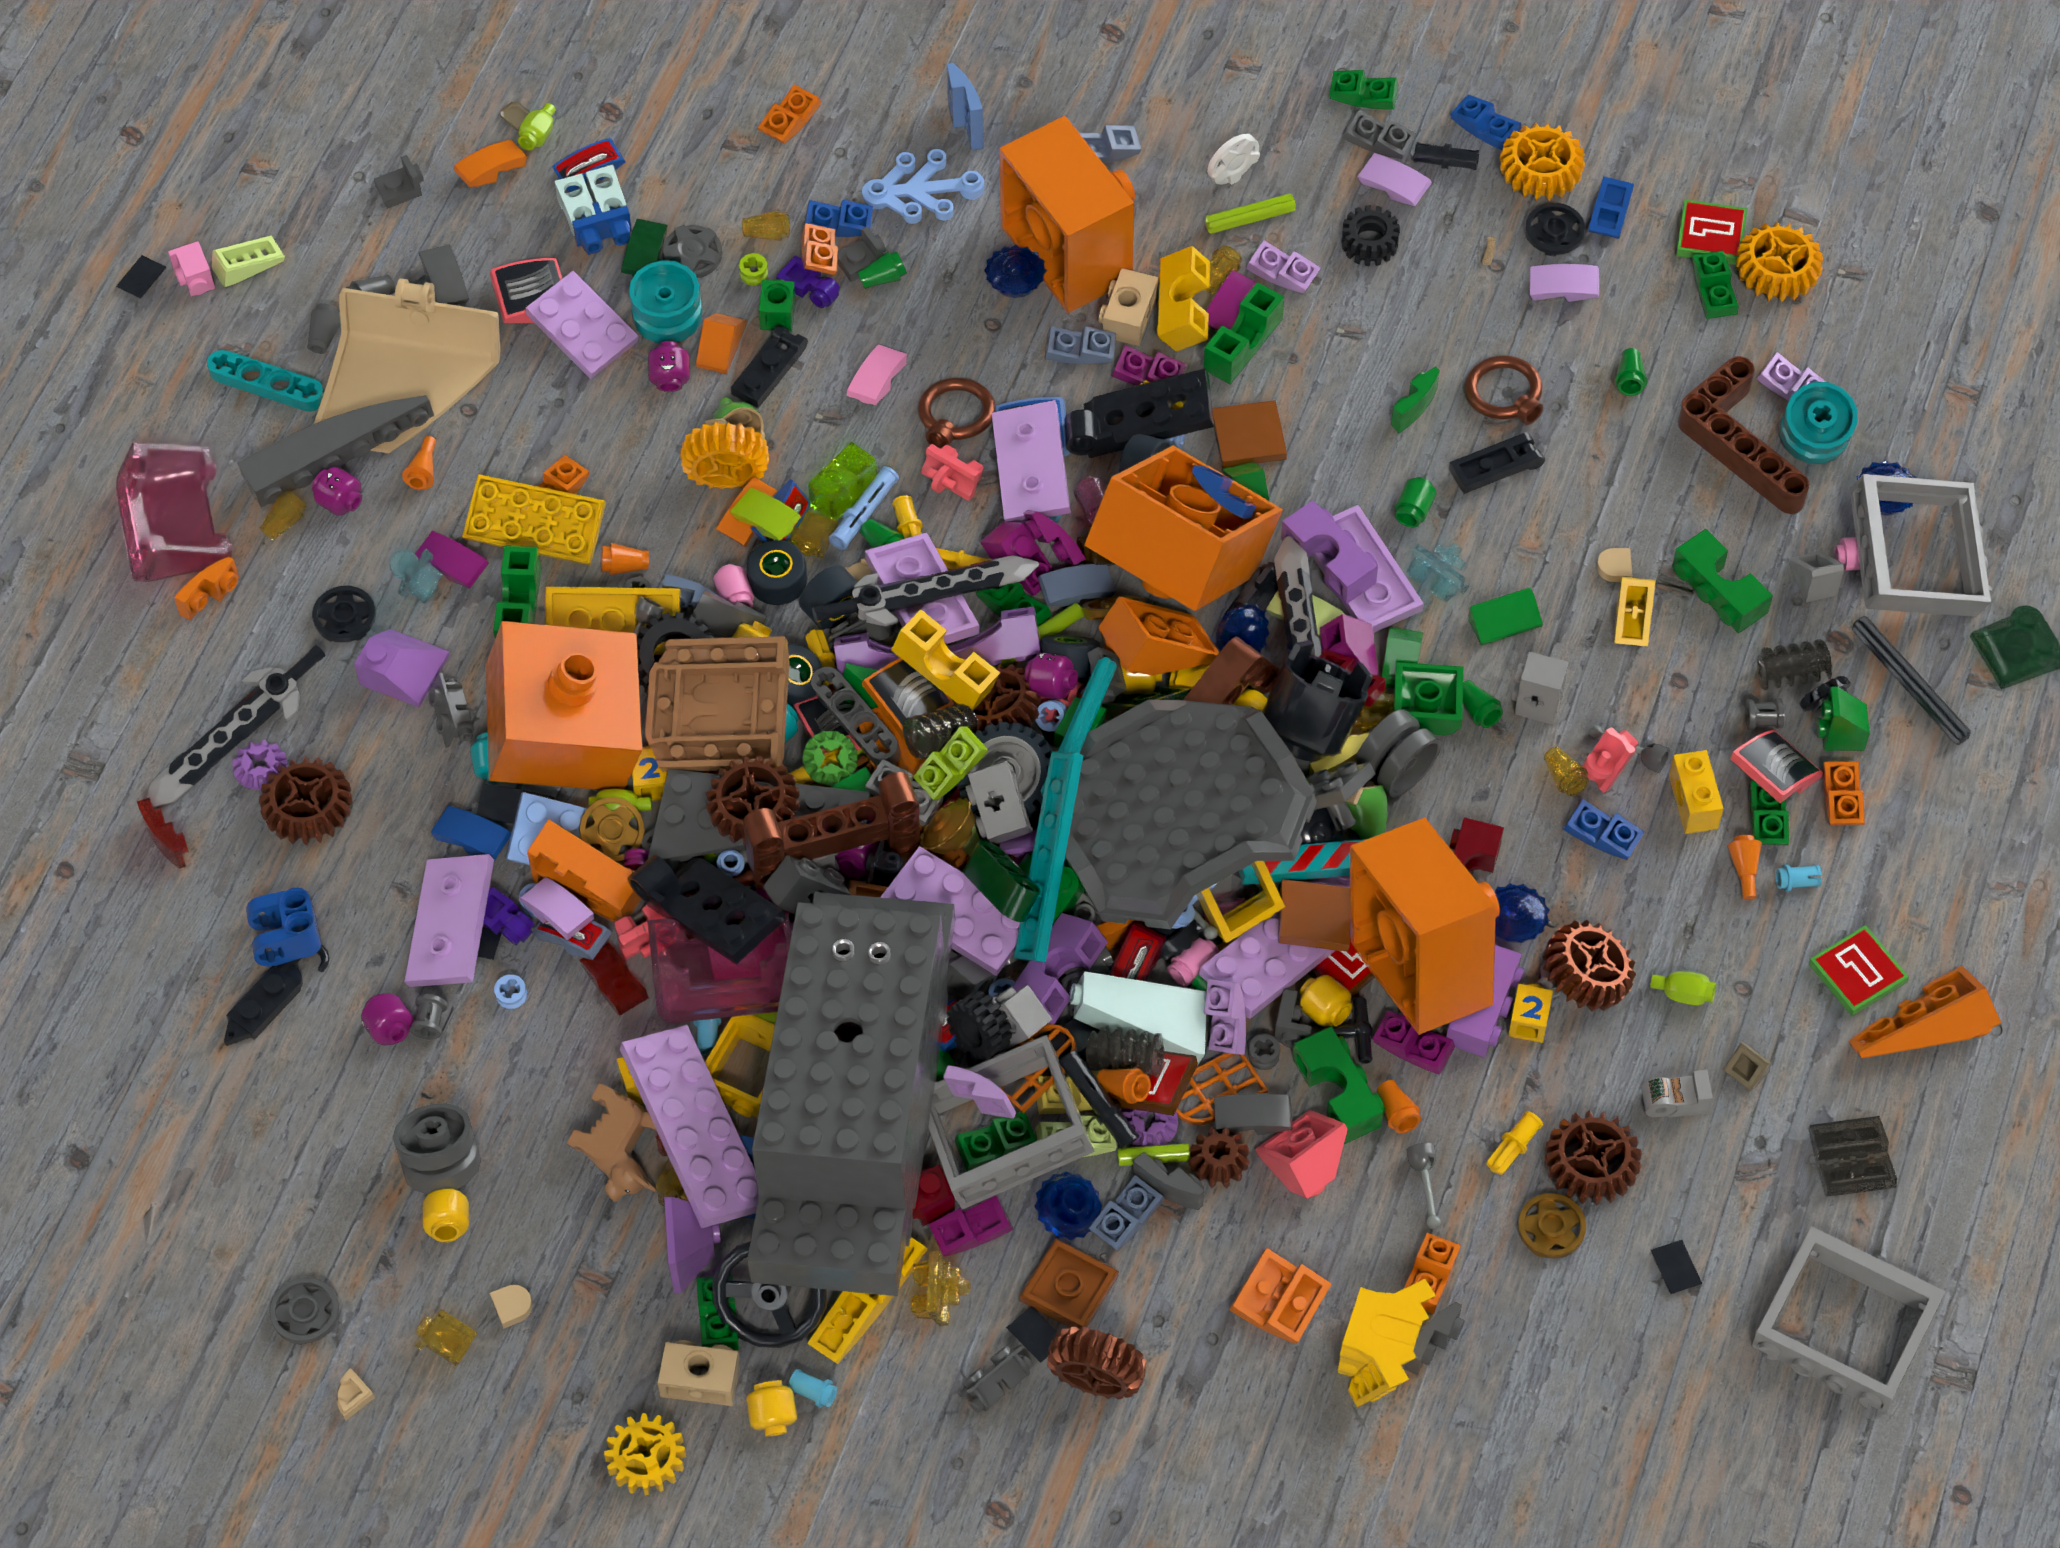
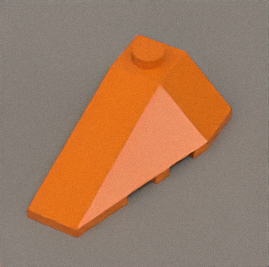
M1960 966L1925 985L1922 988L1925 994L1914 1002L1906 999L1898 1005V1013L1892 1018H1879L1848 1042L1861 1058L1982 1037L1990 1033L1993 1027L2001 1024V1020L1986 987L1968 970Z

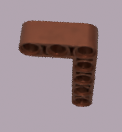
M1743 356L1732 357L1684 397L1678 426L1683 433L1779 510L1788 514L1798 513L1804 508L1810 485L1808 478L1727 413L1750 392L1755 370L1754 364L1750 359Z
M1234 637L1220 651L1184 700L1233 705L1248 685H1251L1262 694L1268 693L1272 689L1281 669L1239 637Z

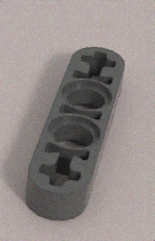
M822 667L816 670L811 677V685L816 697L876 766L880 764L882 759L895 765L901 757V749L895 736L835 668ZM827 680L829 683H833L836 690L833 695L826 685L822 686L824 681ZM845 700L855 702L854 707L848 712L837 710L839 704ZM864 722L874 724L873 730L867 734L856 732L858 726ZM879 739L884 748L890 749V752L887 754L882 751L879 752L875 742Z

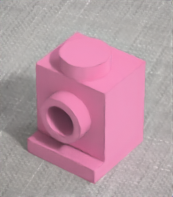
M199 241L168 251L180 286H187L191 297L215 289L211 271Z

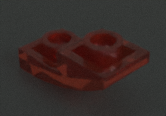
M150 798L137 801L146 829L156 847L179 869L186 867L183 853L189 851L183 832L176 834L172 822L165 823L161 808L154 810Z
M610 943L602 946L593 960L587 958L579 960L594 985L619 1016L649 999L646 989L629 971L626 961Z

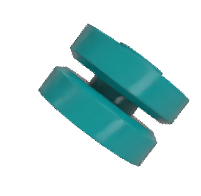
M662 260L647 264L636 272L630 281L629 288L631 312L636 330L645 339L655 343L665 341L680 342L696 332L701 324L703 313L700 285L696 274L681 263Z
M1815 381L1801 386L1792 394L1780 421V438L1785 449L1794 458L1807 464H1825L1836 460L1845 452L1858 424V409L1853 398L1842 387L1830 382Z

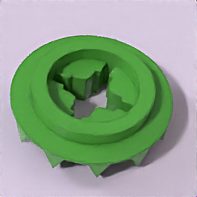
M823 731L812 737L806 744L803 751V765L807 774L814 781L822 785L832 786L854 773L857 767V749L850 738L840 734L838 731ZM819 747L828 752H832L839 747L841 750L836 758L839 764L835 766L831 763L821 769L820 766L823 764L822 761L825 759V756Z

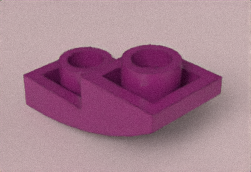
M1232 270L1206 310L1209 313L1208 327L1215 331H1218L1221 326L1231 329L1238 317L1240 303L1257 282Z
M1125 345L1112 377L1137 386L1145 380L1153 382L1183 374L1187 364L1158 351L1155 358Z
M1027 510L1023 513L1027 520L1024 525L1033 539L1043 543L1053 541L1054 544L1051 545V548L1060 562L1064 561L1065 564L1076 565L1086 559L1074 540L1053 520L1038 511Z
M433 530L413 555L420 564L441 572L449 581L469 589L489 564L479 554Z
M1390 1011L1386 1013L1372 1038L1375 1044L1393 1055L1438 1075L1441 1074L1455 1048L1453 1039L1429 1031L1418 1035L1405 1016Z

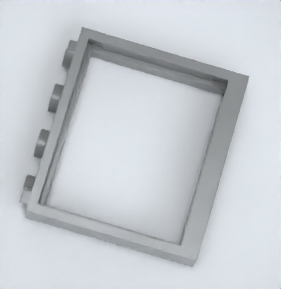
M1863 474L1850 488L1866 609L1977 617L1991 603L1990 592L1992 589L1988 585L1987 578L1988 560L1983 551V528L1979 524V501H1976L1974 483ZM1879 500L1952 506L1964 594L1891 589Z
M1047 1035L1033 1041H1028L1022 1046L1006 1053L997 1054L990 1060L965 1069L987 1078L1000 1088L1049 1066L1071 1127L963 1174L960 1173L939 1114L973 1099L954 1096L945 1080L935 1082L928 1127L950 1189L962 1209L1095 1152L1062 1066H1060L1057 1053Z
M1811 1226L1756 1332L1751 1347L1767 1354V1359L1779 1360L1790 1365L1799 1375L1804 1377L1812 1376L1824 1382L1830 1390L1836 1393H1846L1858 1399L1866 1408L1870 1405L1887 1413L1940 1306L1945 1291ZM1809 1257L1922 1312L1887 1385L1772 1329Z

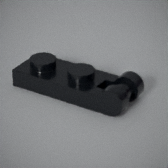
M780 324L777 325L772 332L771 338L731 386V394L759 408L807 347L808 339L800 334L795 336L789 333L788 328ZM783 344L789 347L786 352L780 349Z
M1522 433L1451 461L1449 471L1463 494H1466L1526 469H1537L1545 463V457L1540 450L1535 449V442L1529 433ZM1516 452L1523 453V455L1518 456Z

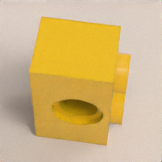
M1707 750L1673 755L1669 779L1684 833L1689 834L1718 829L1724 808Z

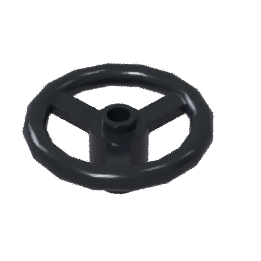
M751 1241L736 1246L721 1260L712 1280L713 1304L721 1322L724 1325L729 1324V1330L738 1333V1339L757 1347L782 1348L802 1341L819 1325L827 1307V1290L812 1288V1305L806 1318L795 1326L785 1303L792 1286L751 1283V1281H728L733 1268L744 1258L748 1257ZM727 1297L753 1298L757 1306L765 1310H771L781 1333H761L745 1326L733 1314Z

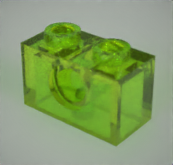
M849 443L808 483L810 506L835 523L846 509L852 507L857 502L864 490L877 476L876 458L855 443Z

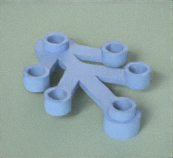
M933 149L927 155L928 162L906 184L895 185L904 174L911 173L915 169L914 155L909 152H902L896 157V166L883 179L870 180L863 186L862 197L867 205L873 206V209L889 207L903 216L904 220L910 224L918 223L922 219V207L920 205L935 213L937 219L946 221L953 216V203L948 199L937 200L929 194L960 191L964 198L975 200L984 193V178L976 171H967L961 178L928 181L937 171L944 169L946 166V153L941 149ZM935 158L941 159L940 161H933ZM905 161L910 162L909 164H906V165H905V164H902V162H905ZM897 197H909L915 202L906 204ZM941 208L948 209L947 211H940ZM911 211L917 212L916 214H913V215L908 214V212H911Z

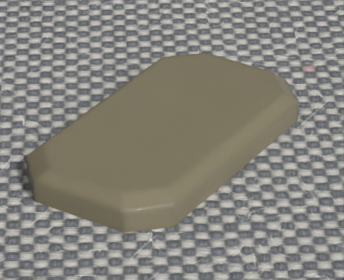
M510 102L501 109L500 116L518 131L521 123L530 111L519 102Z

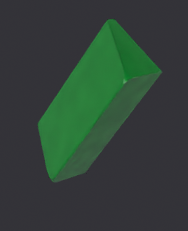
M1531 588L1475 604L1469 608L1468 621L1481 646L1543 626L1537 602Z

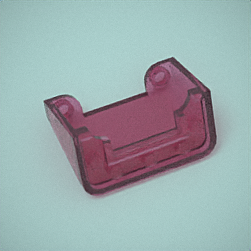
M132 442L117 475L116 495L131 574L134 581L151 582L202 571L228 556L231 557V541L227 540L224 533H215L206 489L210 480L215 478L216 464L214 461H211L209 447Z
M783 910L787 919L737 965L698 939L685 940L684 931L679 922L673 919L647 920L658 1015L669 1023H680L778 1012L792 936L789 912Z

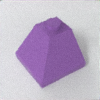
M388 629L369 638L354 665L360 685L420 707L430 687L448 660L450 652Z
M664 1197L670 1275L674 1294L682 1293L715 1257L714 1243H721L720 1223L701 1229L690 1202L675 1197Z

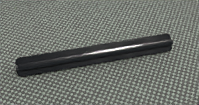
M1866 616L1857 619L1853 623V632L1948 737L1957 745L1968 740L1971 730Z

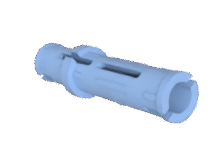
M883 466L854 506L846 509L843 513V520L829 536V541L834 547L839 550L847 549L849 543L860 531L863 523L868 520L892 486L899 480L898 474L892 468ZM878 489V492L876 493V495L873 497V499L870 501V503H868V500L871 498V496L874 494V492ZM860 513V516L857 518V520L853 523V525H852L851 528H850L849 525H850V524L852 523V521L856 518V516Z

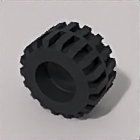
M676 612L675 616H669V613H664L659 619L652 618L646 626L640 629L637 635L639 686L642 685L645 688L644 692L647 695L649 672L655 663L654 650L659 644L670 639L714 638L713 635L709 636L707 634L708 628L704 624L700 626L696 623L697 618L690 616L687 619L683 617L684 613Z

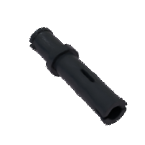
M1077 1050L1069 1053L1059 1061L1060 1066H1062L1079 1092L1097 1114V1122L1100 1125H1105L1119 1144L1121 1150L1140 1137L1122 1114V1106L1119 1103H1114Z

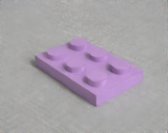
M574 271L570 272L528 305L525 310V314L590 379L635 345L639 339V336Z

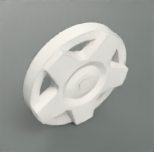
M1241 134L1228 140L1216 151L1210 160L1207 170L1208 176L1214 183L1220 185L1227 183L1232 185L1238 182L1241 176L1260 157L1258 141L1250 134Z

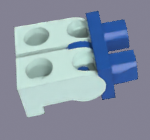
M613 165L586 172L587 186L582 173L555 181L557 200L568 220L577 247L582 246L586 253L590 255L603 249L601 241L603 239L612 237L615 245L618 246L628 244L630 232L632 231L630 213ZM600 177L610 178V181L595 185V181ZM572 185L579 186L580 188L576 191L564 193L565 189Z

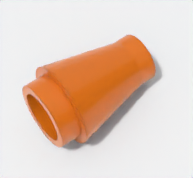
M610 543V546H602L601 572H609V576L648 570L649 550H639Z
M1104 1068L1097 1075V1079L1106 1091L1130 1104L1145 1100L1150 1092V1079L1138 1068L1112 1070Z
M1387 1080L1380 1084L1377 1088V1093L1384 1104L1388 1126L1401 1134L1415 1129L1421 1122L1420 1108L1399 1088L1395 1080Z

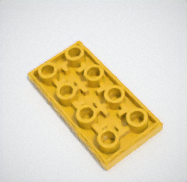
M478 474L462 538L502 548L504 546L538 547L540 556L591 566L606 502L591 497Z

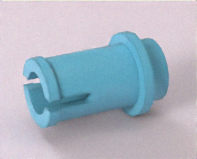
M1784 864L1782 868L1776 869V885L1778 889H1784L1785 892H1790L1792 888L1820 887L1822 878L1808 876L1822 875L1819 865L1790 867L1788 864Z
M701 1009L697 1011L693 1024L697 1026L698 1049L702 1056H709L719 1039L718 1026L721 1024V1017L718 1016V1012L714 1009Z
M796 1369L793 1372L788 1383V1387L793 1392L815 1401V1405L820 1408L822 1406L830 1407L837 1394V1387L833 1385L831 1380L822 1381L802 1372L800 1369Z

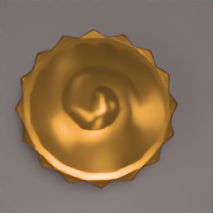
M958 798L956 802L950 801L947 807L940 808L931 817L930 823L924 827V833L920 836L922 841L919 845L925 850L929 849L939 854H945L962 848L971 838L972 828L975 824V816L970 807L971 802H968L967 798L964 800Z

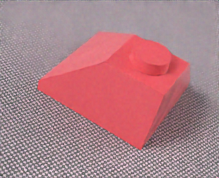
M1308 1110L1292 1122V1130L1276 1133L1258 1146L1255 1151L1290 1192L1308 1199L1323 1192L1325 1186L1335 1179L1348 1129L1345 1123Z

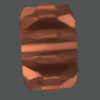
M1227 1126L1222 1130V1134H1217L1216 1130L1211 1127L1208 1130V1137L1199 1133L1196 1137V1144L1190 1146L1189 1154L1192 1159L1189 1161V1167L1191 1171H1197L1196 1177L1200 1181L1208 1178L1211 1189L1215 1187L1216 1182H1222V1185L1227 1189L1230 1186V1179L1240 1182L1243 1175L1242 1171L1248 1169L1249 1160L1246 1157L1249 1155V1148L1247 1145L1241 1144L1242 1137L1240 1133L1229 1137Z

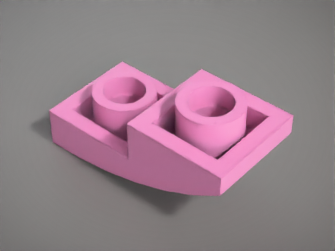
M878 344L855 374L847 389V396L858 399L866 404L876 405L891 390V379L906 365L907 354Z

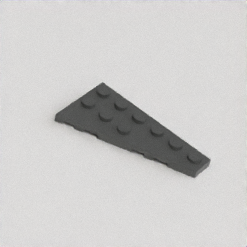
M668 769L648 859L655 854L665 862L678 859L680 862H684L700 855L714 853L718 856L725 850L730 849L738 852L746 850L742 838L734 844L730 841L729 835L721 836L718 827L713 826L710 821L711 815L708 814L706 805L709 803L706 794L707 791L712 790L711 779H721L718 774ZM756 782L761 786L770 785L771 788L774 787L769 783ZM795 784L800 792V796L797 799L800 808L794 814L797 818L871 798L870 792ZM752 792L753 800H751V806L754 810L755 795L754 792ZM732 814V816L741 820H744L745 816L737 817L736 814ZM863 820L860 823L866 824L867 820ZM830 829V830H827L826 832H828V833H836V832H838V830H836V829Z

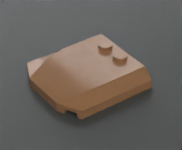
M785 636L668 640L665 644L666 651L660 661L654 663L649 672L645 737L661 771L668 772V769L719 771L720 768L729 771L731 769V760L740 765L743 763L742 760L745 755L749 758L750 762H754L758 754L763 757L764 764L772 757L776 761L777 767L780 766L784 758L790 664L788 641Z

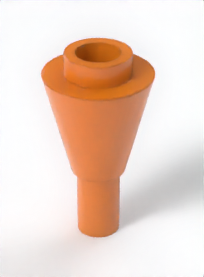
M431 436L424 437L420 451L417 452L402 473L403 481L416 490L429 489L434 484L432 454L436 440Z
M1739 835L1734 837V841L1729 843L1727 848L1738 877L1741 879L1742 897L1744 900H1753L1757 898L1755 877L1757 875L1762 842L1755 840L1752 835Z

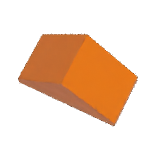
M719 313L705 318L702 326L696 367L727 374L746 328L747 320Z

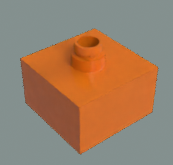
M1065 115L999 148L1001 228L1067 313L1107 294L1112 279H1118L1121 268L1133 271L1134 187L1123 170L1117 169L1110 172Z
M1173 445L1111 477L1084 546L1143 580L1142 586L1152 595L1164 599L1173 598L1193 611H1197L1252 577L1260 566L1283 509L1233 480L1228 492L1256 506L1251 518H1241L1214 500L1192 473L1194 465L1206 466L1216 472L1218 471Z
M502 621L486 662L489 781L596 790L625 789L642 752L636 633Z
M1425 817L1351 845V942L1362 961L1418 1035L1493 1006L1495 920L1499 916L1500 908L1492 887L1485 881L1477 883Z

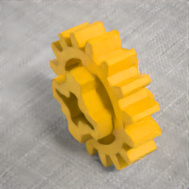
M642 1413L641 1420L637 1423L630 1416L627 1418L628 1427L624 1429L622 1426H615L617 1438H607L608 1447L611 1449L604 1451L606 1462H610L607 1465L608 1473L610 1476L617 1474L615 1480L619 1487L628 1482L629 1493L633 1494L638 1487H642L644 1494L649 1495L650 1487L656 1486L662 1492L664 1491L663 1482L665 1480L673 1484L676 1482L673 1471L684 1470L683 1461L680 1460L686 1457L685 1447L680 1446L683 1443L682 1434H674L675 1427L673 1422L662 1426L660 1415H657L653 1422H650L646 1413ZM631 1440L628 1448L623 1450L626 1443ZM646 1451L650 1456L644 1457L641 1452ZM668 1458L666 1464L660 1469L662 1461Z

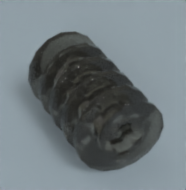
M1817 639L1813 645L1808 641H1804L1800 647L1795 643H1791L1787 646V649L1782 645H1777L1773 651L1769 647L1762 648L1757 658V672L1762 689L1764 691L1768 690L1769 680H1773L1777 689L1781 688L1782 678H1786L1788 685L1792 687L1795 683V676H1799L1801 683L1805 685L1808 683V674H1812L1816 683L1821 681L1822 672H1825L1828 679H1831L1832 662L1826 643L1821 639Z
M956 704L953 707H945L944 709H937L922 715L907 717L903 723V736L911 755L917 759H923L932 752H940L960 726L968 727L975 734L978 720L969 706Z
M1103 1025L1098 1034L1092 1031L1087 1039L1086 1061L1089 1068H1138L1147 1076L1153 1074L1155 1078L1162 1071L1165 1048L1161 1033H1155L1150 1042L1148 1031H1142L1137 1040L1135 1029H1129L1124 1038L1122 1027H1116L1111 1036L1109 1025Z

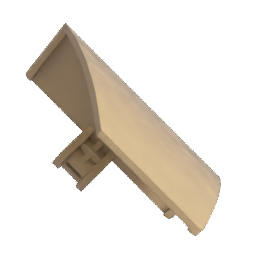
M400 278L396 285L395 296L342 288L339 294L341 336L314 424L355 409L392 400L426 395L434 413L433 417L429 418L423 425L412 427L401 433L395 440L384 442L370 450L389 454L448 411L499 363L500 333L498 313L435 302L434 285L428 282L420 285L409 283L407 279Z

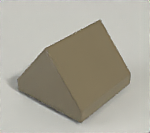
M1742 1041L1723 1070L1752 1091L1770 1072L1771 1063Z

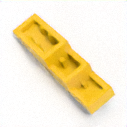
M912 1237L909 1247L905 1246L899 1289L927 1251L924 1245ZM842 1291L807 1344L836 1364H839L894 1296Z

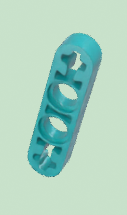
M227 350L215 351L207 359L210 377L216 382L303 411L311 412L319 409L324 391L321 383L313 378ZM249 371L260 373L259 377L253 381L243 379V376ZM283 380L289 383L288 387L284 390L279 391L272 388V385L277 381Z

